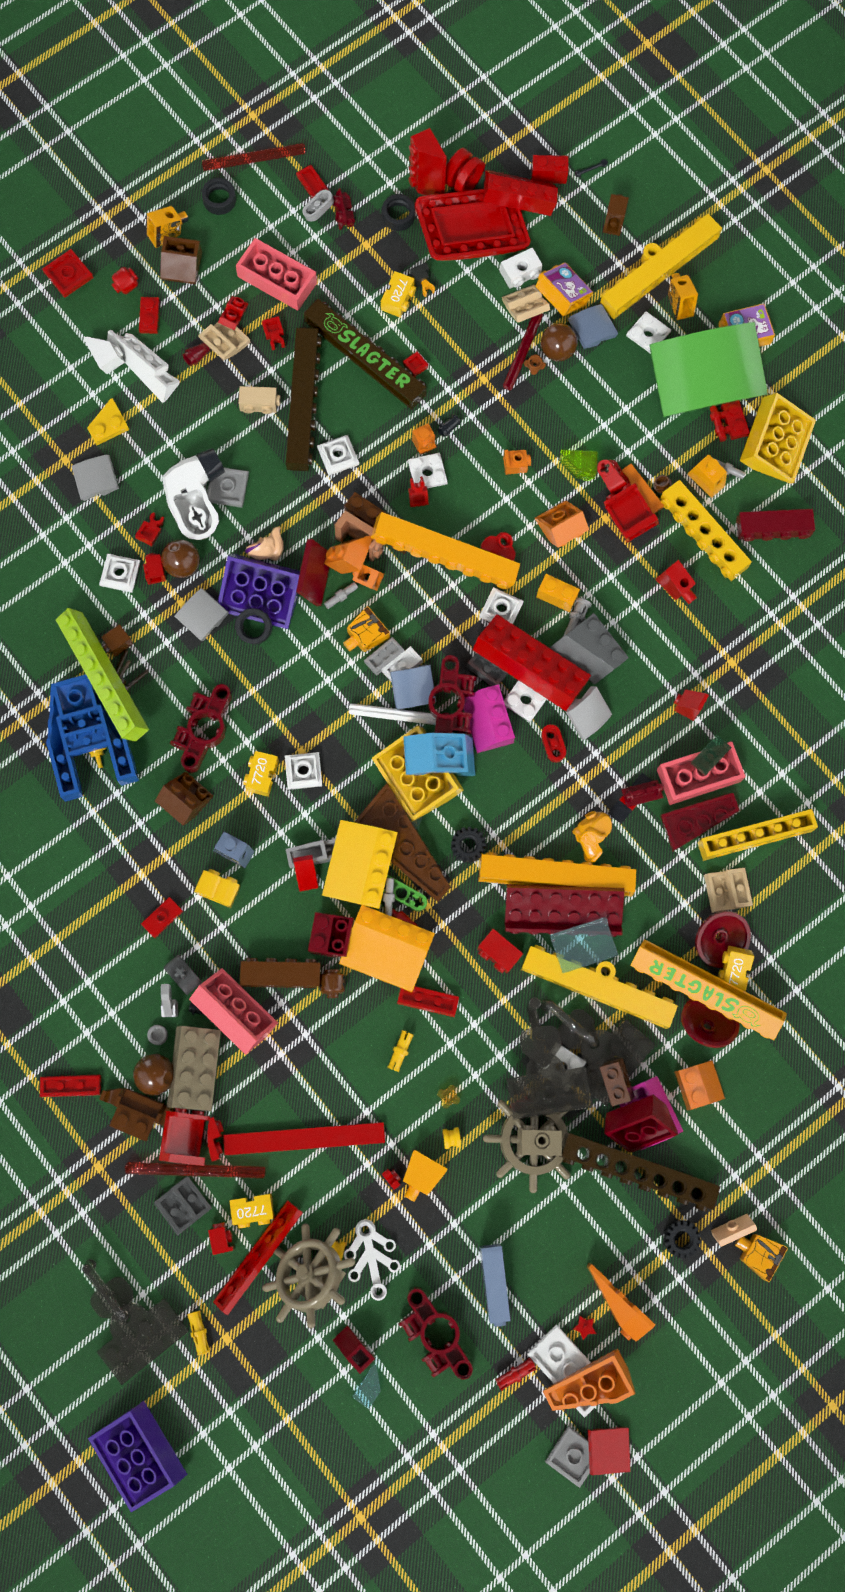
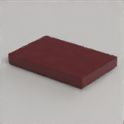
M307 539L296 592L315 606H322L329 566L324 564L327 550L315 540Z

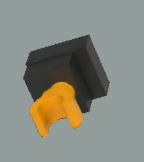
M425 262L411 268L410 277L414 278L415 287L422 286L424 297H427V289H430L434 294L435 287L428 281L429 267Z

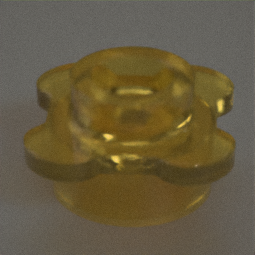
M450 1085L445 1090L440 1089L437 1093L438 1097L441 1098L443 1108H449L450 1105L460 1102V1097L455 1092L456 1087Z

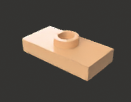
M745 1214L712 1229L711 1232L722 1247L756 1231L757 1228L749 1215Z

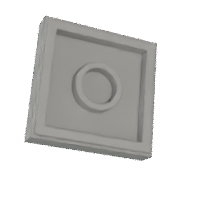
M224 468L225 473L209 483L207 491L208 500L210 503L243 508L249 471Z
M568 1425L545 1462L579 1488L590 1473L589 1445L585 1437Z

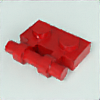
M739 401L722 404V412L718 411L716 406L709 408L711 421H714L716 428L715 434L719 437L720 442L727 440L726 434H729L731 440L749 436L750 432ZM722 419L725 420L726 427L722 425Z

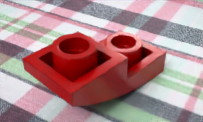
M231 296L218 323L235 331L248 303L239 297Z
M216 1117L209 1119L207 1132L208 1148L212 1161L222 1159L220 1154L223 1153L220 1142L216 1143L215 1139L222 1137L221 1132L224 1131L221 1121L216 1120Z

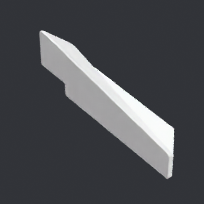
M112 330L108 331L107 341H110L114 346H119L123 352L122 358L124 362L157 398L164 403L180 383L178 379L166 372L169 365L133 334L125 333V336H119Z

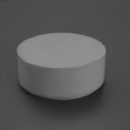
M154 1025L148 1030L147 1037L152 1044L162 1045L168 1038V1032L165 1027Z

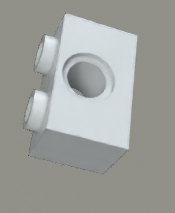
M533 248L502 261L500 265V273L509 288L519 287L525 281L538 278L542 271V263Z

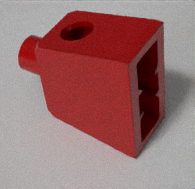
M679 560L655 579L674 600L682 596L689 605L697 598L691 590L696 583Z

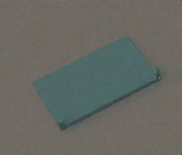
M606 917L550 935L562 973L618 956Z

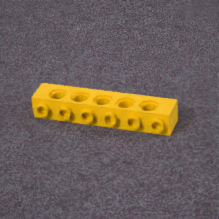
M680 480L662 493L660 500L664 508L668 509L673 514L675 521L681 523L685 528V532L696 540L698 547L709 555L710 561L718 565L724 577L732 581L748 569L752 561ZM676 502H681L684 506H678ZM688 516H694L696 520H691ZM700 529H705L708 534H703ZM712 543H717L720 547L716 548ZM728 556L732 561H727L724 557Z
M810 809L701 838L698 846L702 859L705 861L813 832L818 828L813 810Z

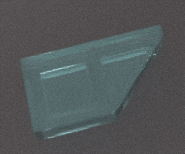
M375 1363L352 1396L368 1409H370L381 1392L377 1365Z

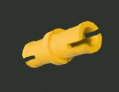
M402 1030L397 1046L393 1048L394 1053L387 1068L391 1070L394 1068L396 1072L400 1071L404 1057L408 1055L407 1050L414 1036L413 1034L408 1033L407 1035V1032Z
M200 1310L187 1314L192 1331L190 1335L194 1339L197 1356L210 1352L206 1337L207 1329H204Z

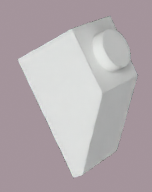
M91 337L84 338L99 368L106 374L125 363L122 358L123 352L118 345L114 346L110 341Z

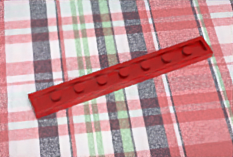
M384 1122L224 1135V1155L385 1143Z

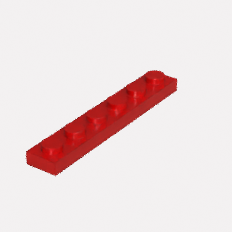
M286 1202L213 1301L223 1313L227 1315L230 1313L303 1214L291 1202Z

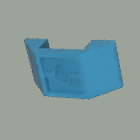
M426 733L403 737L406 775L457 773V776H475L473 738L470 736L454 733Z

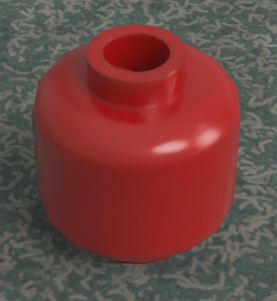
M122 267L112 275L114 283L111 285L117 293L122 292L127 295L138 286L137 280L139 278L130 267Z

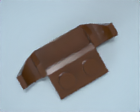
M126 1088L103 1090L99 1100L117 1107L109 1125L110 1127L146 1142L155 1123L164 1126L166 1111H171L165 1104Z

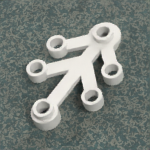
M364 1219L357 1223L355 1228L357 1237L350 1248L344 1252V1258L348 1259L346 1253L352 1251L354 1253L353 1258L355 1259L356 1251L364 1241L365 1251L354 1269L350 1270L348 1278L352 1282H357L360 1279V1273L368 1262L373 1283L370 1294L373 1299L379 1301L385 1298L387 1289L385 1285L381 1284L376 1260L387 1266L394 1273L399 1271L400 1263L373 1248L372 1239L383 1245L387 1252L394 1251L396 1244L394 1240L387 1239L377 1233L372 1221ZM363 1226L369 1227L370 1230L367 1234L362 1232ZM392 1242L394 1244V1247L392 1249H387L386 1243ZM392 1262H396L398 1264V1268L396 1270H392L390 1268V1264ZM353 1271L358 1273L357 1279L351 1278L350 1274ZM380 1287L383 1290L381 1295L375 1294L376 1288Z

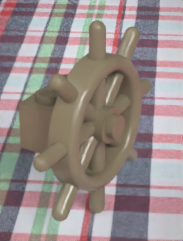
M537 1087L531 1089V1105L520 1107L515 1111L505 1101H498V1107L507 1115V1119L502 1126L500 1135L486 1134L483 1136V1140L486 1143H500L502 1153L507 1160L496 1172V1176L502 1178L512 1167L522 1173L529 1174V1191L531 1193L537 1192V1175L548 1173L553 1169H556L564 1179H569L571 1175L561 1164L563 1158L559 1156H562L564 1135L568 1133L565 1123L561 1118L571 1109V1104L569 1102L564 1103L556 1112L547 1107L540 1106L539 1089ZM530 1114V1126L526 1125L520 1118ZM538 1114L547 1117L548 1120L538 1129ZM514 1125L518 1128L517 1135H511ZM510 1143H517V1152L515 1154L511 1149ZM524 1155H530V1166L525 1165L519 1160ZM538 1155H543L548 1162L538 1166Z
M305 1223L301 1227L302 1241L294 1244L287 1252L280 1247L275 1250L274 1254L281 1259L276 1272V1281L264 1284L262 1289L264 1292L277 1289L281 1300L285 1303L276 1317L277 1322L282 1323L293 1308L300 1312H306L307 1326L312 1329L315 1327L316 1310L324 1309L331 1299L339 1305L345 1303V1298L336 1291L346 1274L342 1269L354 1266L355 1260L354 1258H348L340 1261L339 1255L332 1247L340 1234L338 1228H334L326 1241L323 1242L317 1239H310V1227ZM319 1250V1252L312 1261L311 1251ZM301 1255H303L304 1264L297 1261ZM292 1268L296 1270L295 1275L289 1276ZM298 1283L291 1293L289 1285ZM302 1295L306 1298V1301H297V1299Z

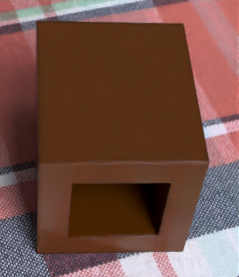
M120 624L101 637L104 642L102 647L108 654L112 653L114 657L133 645L132 640Z

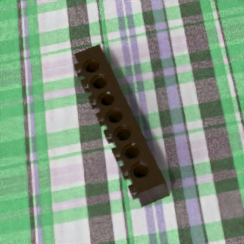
M565 1133L562 1141V1156L559 1157L563 1158L562 1162L573 1166L575 1162L582 1164L581 1168L590 1172H593L594 1169L601 1171L600 1175L610 1179L613 1176L619 1177V1182L630 1186L632 1182L639 1184L638 1188L647 1192H650L651 1189L658 1191V1196L669 1199V1196L676 1197V1202L687 1206L688 1202L696 1204L695 1208L707 1212V1209L714 1210L721 1186L570 1133ZM581 1147L586 1150V1156L583 1159H580L577 1155ZM600 1154L605 1157V1162L601 1166L596 1161L597 1156ZM618 1161H622L624 1164L621 1172H618L615 1167ZM640 1167L643 1174L641 1178L637 1179L634 1173ZM659 1174L661 1176V1183L656 1186L653 1179L655 1175ZM675 1181L680 1183V1189L677 1192L672 1188ZM696 1187L699 1190V1195L694 1199L691 1192Z

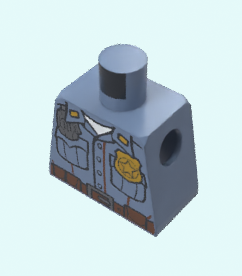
M223 832L213 852L244 869L254 854V851L248 844L226 832Z

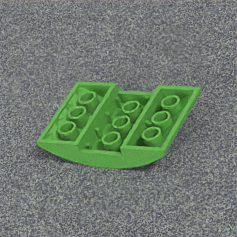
M755 322L705 330L649 345L663 417L768 395Z

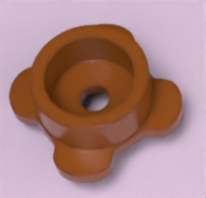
M537 354L532 355L524 362V366L529 368L532 375H536L540 369H544L546 366L545 362Z

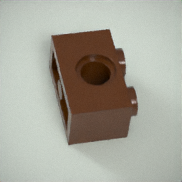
M611 194L603 233L620 236L629 197Z
M623 1058L601 1065L600 1070L611 1105L615 1106L632 1101L635 1096Z

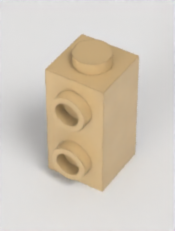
M240 386V411L245 413L262 412L263 414L277 412V406H280V395H277L276 388Z

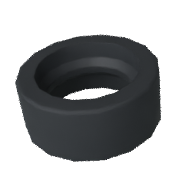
M213 178L207 181L202 189V199L205 208L210 213L216 215L230 212L236 203L235 189L232 183L223 178ZM221 189L229 193V198L223 203H213L209 200L210 193L215 190Z
M402 194L389 196L382 206L384 224L395 231H404L410 228L415 220V204L412 199ZM394 206H404L409 210V215L400 220L393 219L388 215L389 209Z
M255 608L246 609L236 619V633L246 643L261 644L271 635V619L262 610ZM252 615L262 618L265 625L264 632L255 638L249 637L243 631L245 619Z

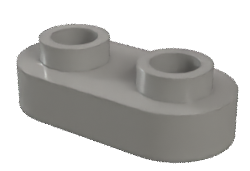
M322 190L304 206L302 212L307 221H316L333 205L334 197L329 190Z

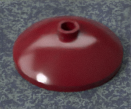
M720 911L712 914L701 924L696 935L695 945L699 957L712 967L723 968L722 957L724 951L728 950V946L748 950L751 941L750 927L747 921L735 912Z
M690 999L684 1005L681 1012V1022L687 1034L704 1046L712 1048L725 1047L731 1044L739 1033V1022L726 1018L722 1013L709 1009L699 1001Z

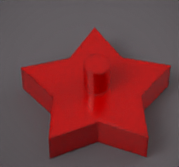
M579 1315V1322L572 1329L580 1332L582 1340L588 1334H596L592 1327L594 1318L586 1320Z

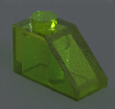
M560 451L559 461L577 479L583 481L595 480L597 474V451Z

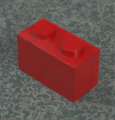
M533 155L531 180L550 184H566L568 156Z
M494 929L477 948L480 951L478 954L486 961L490 959L495 963L494 968L500 973L505 972L508 974L523 955L521 951Z

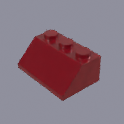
M654 1094L606 1113L605 1134L629 1153L678 1135V1130L667 1105Z

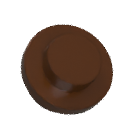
M660 475L656 477L653 486L655 491L663 493L672 486V482L668 476Z

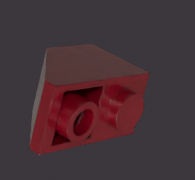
M348 1325L333 1339V1342L359 1374L375 1360L376 1356Z

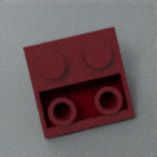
M315 912L308 951L311 954L327 957H347L354 918Z

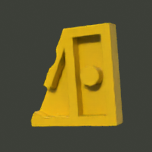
M113 398L107 402L87 427L96 446L129 430Z

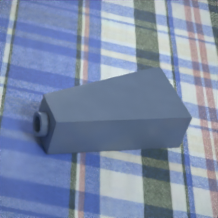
M500 1244L479 1246L489 1323H494V1327L505 1326L506 1322L510 1321L502 1246Z

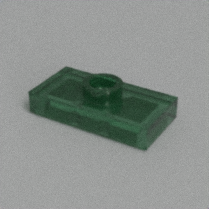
M716 735L691 764L706 776L732 747Z

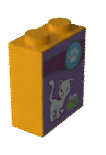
M566 262L561 265H555L548 271H543L538 276L539 280L535 286L563 317L585 306L593 294V291Z
M765 304L723 313L719 321V328L755 322L759 347L771 344L775 337Z

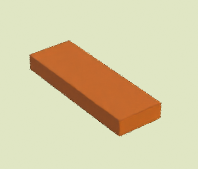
M632 464L622 469L623 473L628 477L630 484H637L638 490L653 514L664 507L663 503H661Z

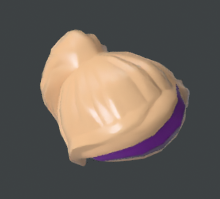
M281 527L273 528L268 537H264V539L260 537L258 542L246 547L245 553L257 560H279L284 550L280 534Z

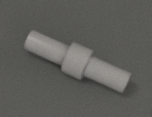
M717 460L726 470L727 475L730 473L738 478H744L746 472L733 467L728 462L724 463Z
M353 582L343 590H338L335 596L324 603L325 607L329 609L339 601L342 602L347 599V596L358 588L356 583Z
M386 878V892L383 893V901L385 902L384 914L392 916V903L395 902V894H393L394 878Z

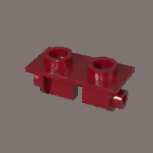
M339 188L333 196V206L336 212L335 219L338 222L339 230H341L344 225L353 227L355 219L353 211H351L350 196L347 192L342 193L341 188Z
M658 780L621 789L626 807L663 798L661 792L663 791V785L659 784Z

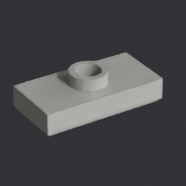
M392 637L367 657L364 663L377 676L382 672V668L405 650Z

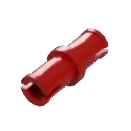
M528 1358V1360L518 1366L510 1367V1371L496 1378L495 1381L500 1390L503 1391L513 1383L521 1382V1378L534 1370L536 1371L537 1368L532 1359Z

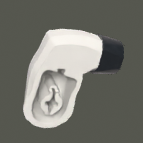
M213 448L180 461L162 477L168 507L181 533L189 539L202 540L208 538L214 533L219 522L218 513L208 500L204 487L206 482L209 481L210 483L225 473L224 467Z

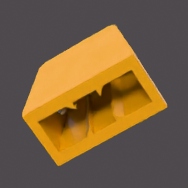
M707 455L687 475L713 498L725 487L727 472L716 459Z
M414 1150L403 1182L410 1185L404 1196L415 1202L420 1191L428 1195L448 1169Z

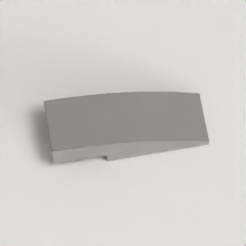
M336 838L286 849L289 867L295 868L293 858L307 855L313 856L314 865L330 862Z

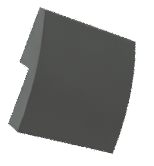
M478 653L466 665V668L490 686L500 684L508 675L507 672Z
M188 1176L154 1202L156 1208L177 1236L212 1209Z

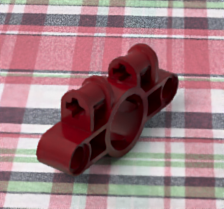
M453 655L446 656L442 661L440 684L431 691L428 708L431 715L436 719L435 733L471 734L470 721L473 718V714L463 712L465 697L475 696L473 690L474 681H476L477 677L458 674L459 661ZM447 662H453L455 664V668L447 669L445 667V664ZM441 691L447 693L454 692L459 698L458 710L451 715L449 713H438L433 707L435 705L434 696Z
M224 684L217 685L213 689L210 698L197 692L193 693V699L190 705L186 707V711L192 714L189 718L187 729L177 726L176 729L178 731L174 739L169 743L175 748L184 751L181 764L188 773L197 772L208 749L219 745L225 737L226 728L223 717L232 700V695L228 686ZM220 692H226L227 696L224 698H219L218 694ZM208 717L220 723V729H217L216 736L210 740L194 736V727L198 725V721L202 718ZM189 759L195 760L193 766H187L186 762Z
M412 1288L407 1296L414 1312L398 1323L399 1327H403L408 1335L409 1342L419 1335L421 1336L424 1347L430 1351L421 1360L431 1370L432 1377L451 1367L459 1379H468L472 1375L473 1368L458 1344L460 1332L456 1320L448 1313L437 1312L421 1288ZM414 1292H419L423 1298L421 1302L414 1303L411 1300V1295ZM435 1318H445L449 1320L448 1324L452 1329L455 1328L453 1341L445 1343L443 1348L431 1346V1341L428 1337H425L424 1331L427 1324L431 1325L436 1321ZM461 1363H465L469 1366V1369L465 1374H461L457 1371V1368Z

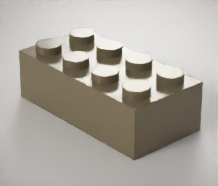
M188 1026L176 1027L172 1060L173 1081L169 1088L167 1107L212 1111L221 1030Z

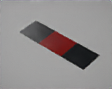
M641 773L630 787L651 782L652 780L644 773ZM622 796L608 814L622 824L637 805L626 807L624 797Z

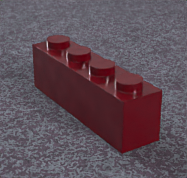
M813 509L739 512L736 518L738 540L746 542L755 539L768 541L773 538L788 540L792 537L807 539L815 531Z

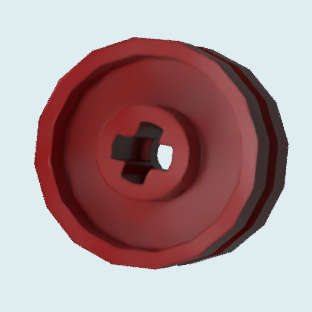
M466 148L459 149L446 165L445 184L450 188L454 187L456 192L473 190L483 175L485 163L478 157H473V154Z

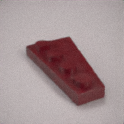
M730 793L661 814L660 818L673 852L740 810L734 793Z

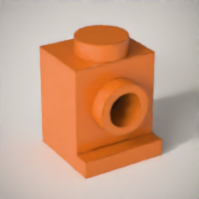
M429 423L412 431V441L420 455L436 448L435 434Z
M504 450L505 475L527 473L528 466H531V457L526 454V450Z
M363 565L361 570L353 572L354 577L352 580L377 591L384 574Z

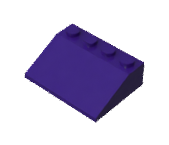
M232 553L227 556L218 603L229 614L239 616L246 609L255 608L262 610L269 616L273 626L289 629L299 596L296 589L300 571ZM252 615L247 617V619L264 623L259 616Z
M144 1401L88 1438L130 1512L135 1511L169 1490L188 1475Z

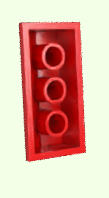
M429 128L411 136L409 145V183L412 188L415 187L417 193L426 196L445 194L447 160L444 151Z
M490 170L485 171L483 202L547 216L552 215L557 204L558 188L554 184Z

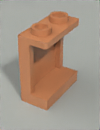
M346 510L335 524V538L341 543L347 535L356 539L368 535L371 536L373 532V527ZM375 539L372 540L369 546V560L372 562L375 558H379L384 550L383 544L377 543Z

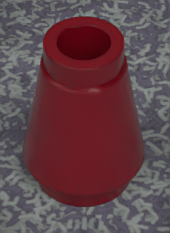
M204 342L185 350L183 359L189 366H196L210 352V348Z

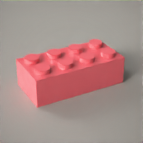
M254 238L236 264L237 276L297 311H299L317 284L315 271Z
M733 742L660 764L657 769L669 805L739 783L746 777Z
M223 968L201 983L189 999L245 1055L268 1037L278 1024Z

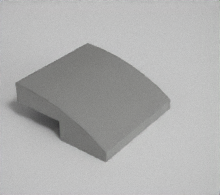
M110 455L98 456L71 466L80 499L83 501L99 494L104 496L119 489Z
M201 588L182 606L174 617L199 640L204 641L211 631L221 624L229 612Z
M591 686L582 699H575L566 711L582 740L595 733L612 715L597 686Z

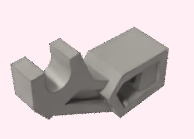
M161 984L162 1017H178V1002L176 999L172 1000L170 984Z

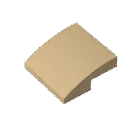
M535 285L502 297L507 310L517 323L550 310L549 303L542 298L541 292Z
M218 322L214 326L210 324L198 335L223 361L234 356L251 343L250 339L238 327L234 331Z
M745 868L730 869L724 872L707 873L704 875L712 913L753 906Z

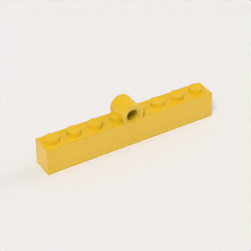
M707 214L703 218L699 217L690 228L686 227L677 238L673 237L664 248H660L655 243L647 244L642 253L641 266L637 269L633 268L628 273V276L624 279L620 278L611 289H606L601 294L600 304L615 319L716 241L720 236L722 227Z
M538 945L530 946L521 968L522 971L662 1028H670L678 1005L673 1004L674 1001L667 997L662 999L656 997V993L644 989L643 992L638 990L635 984L619 982V978L615 977L616 970L612 963L603 961L595 968L590 967L587 969L582 967V963L571 960L569 962L564 960V956L555 952L553 954L547 953L545 948ZM602 968L608 970V976L601 974Z

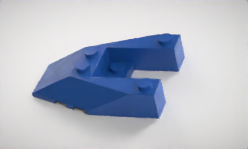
M87 675L51 684L48 739L46 743L60 797L65 802L84 797L73 757L106 747L109 748L118 783L123 786L139 781L128 740L121 738Z

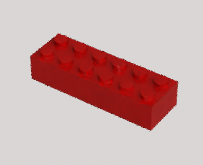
M498 614L495 615L478 636L473 647V651L565 711L577 699L591 677L589 673Z

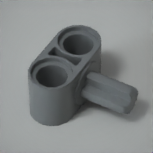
M179 955L175 956L163 967L186 995L202 983Z

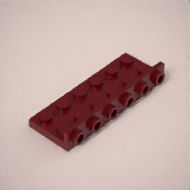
M507 884L505 931L512 934L528 932L530 934L548 933L550 935H558L560 933L571 936L587 934L588 936L607 935L609 937H616L617 935H622L624 888Z

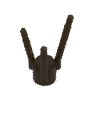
M125 650L116 667L117 674L119 673L118 676L128 691L129 688L148 674L149 670H145L128 685H125L126 681L122 676L131 663L128 660L120 671L128 654V650Z

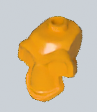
M591 811L585 815L586 818L579 822L578 826L572 831L575 834L576 841L581 843L586 862L593 863L601 856L602 849L598 843L602 842L612 830V820L604 812Z

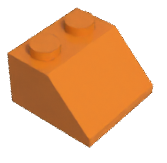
M566 500L535 517L536 522L548 540L556 547L565 546L569 541L582 536L589 530L583 511Z
M368 535L330 547L326 553L324 564L341 574L361 570L373 539Z
M713 1061L675 1072L687 1110L725 1099Z

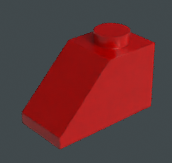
M685 690L682 695L678 694L676 697L674 711L694 721L709 695L702 692Z

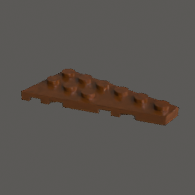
M386 783L354 823L398 832L391 862L439 902L451 886L390 785Z

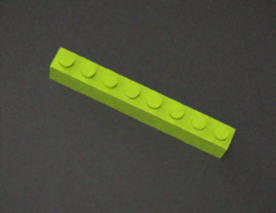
M67 608L56 619V622L121 738L137 741L149 728L83 612Z

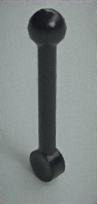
M602 159L601 163L581 171L577 170L575 171V176L580 177L581 174L598 167H606L608 161Z

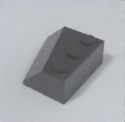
M592 614L550 647V649L591 675L589 681L594 685L629 658L595 614Z

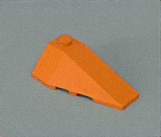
M591 1263L587 1265L617 1324L622 1328L620 1333L628 1341L631 1338L634 1341H638L654 1328L655 1324L637 1306L631 1303L621 1291L615 1288Z
M616 1349L543 1390V1393L552 1411L577 1408L579 1406L618 1403L634 1395L635 1390L628 1367L619 1350Z

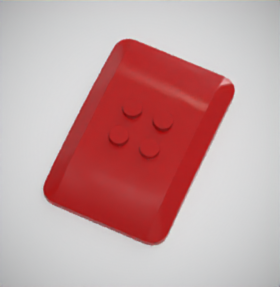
M484 189L421 196L415 202V209L429 253L433 259L439 261L487 257L527 249L530 245V237L521 210L483 202Z

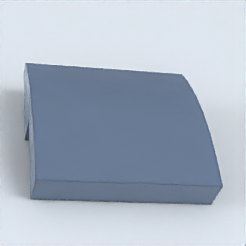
M602 304L582 310L568 318L584 349L598 346L601 341L615 338L618 335Z
M430 665L390 672L396 709L428 704L429 695L434 688Z

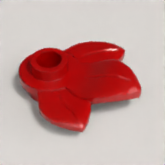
M506 532L485 538L480 547L482 550L514 561L516 556L515 550L512 547L513 539ZM501 539L505 540V545L501 543Z

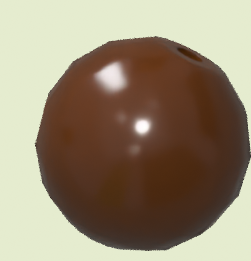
M555 323L549 326L543 332L540 339L543 353L550 360L556 362L565 361L570 358L578 346L575 331L563 323Z
M178 539L169 542L165 546L161 554V562L164 570L171 576L187 578L196 572L200 564V556L197 548L191 542Z
M149 1054L141 1058L133 1070V1079L136 1087L148 1095H159L167 1091L173 1081V1065L171 1061L160 1054Z

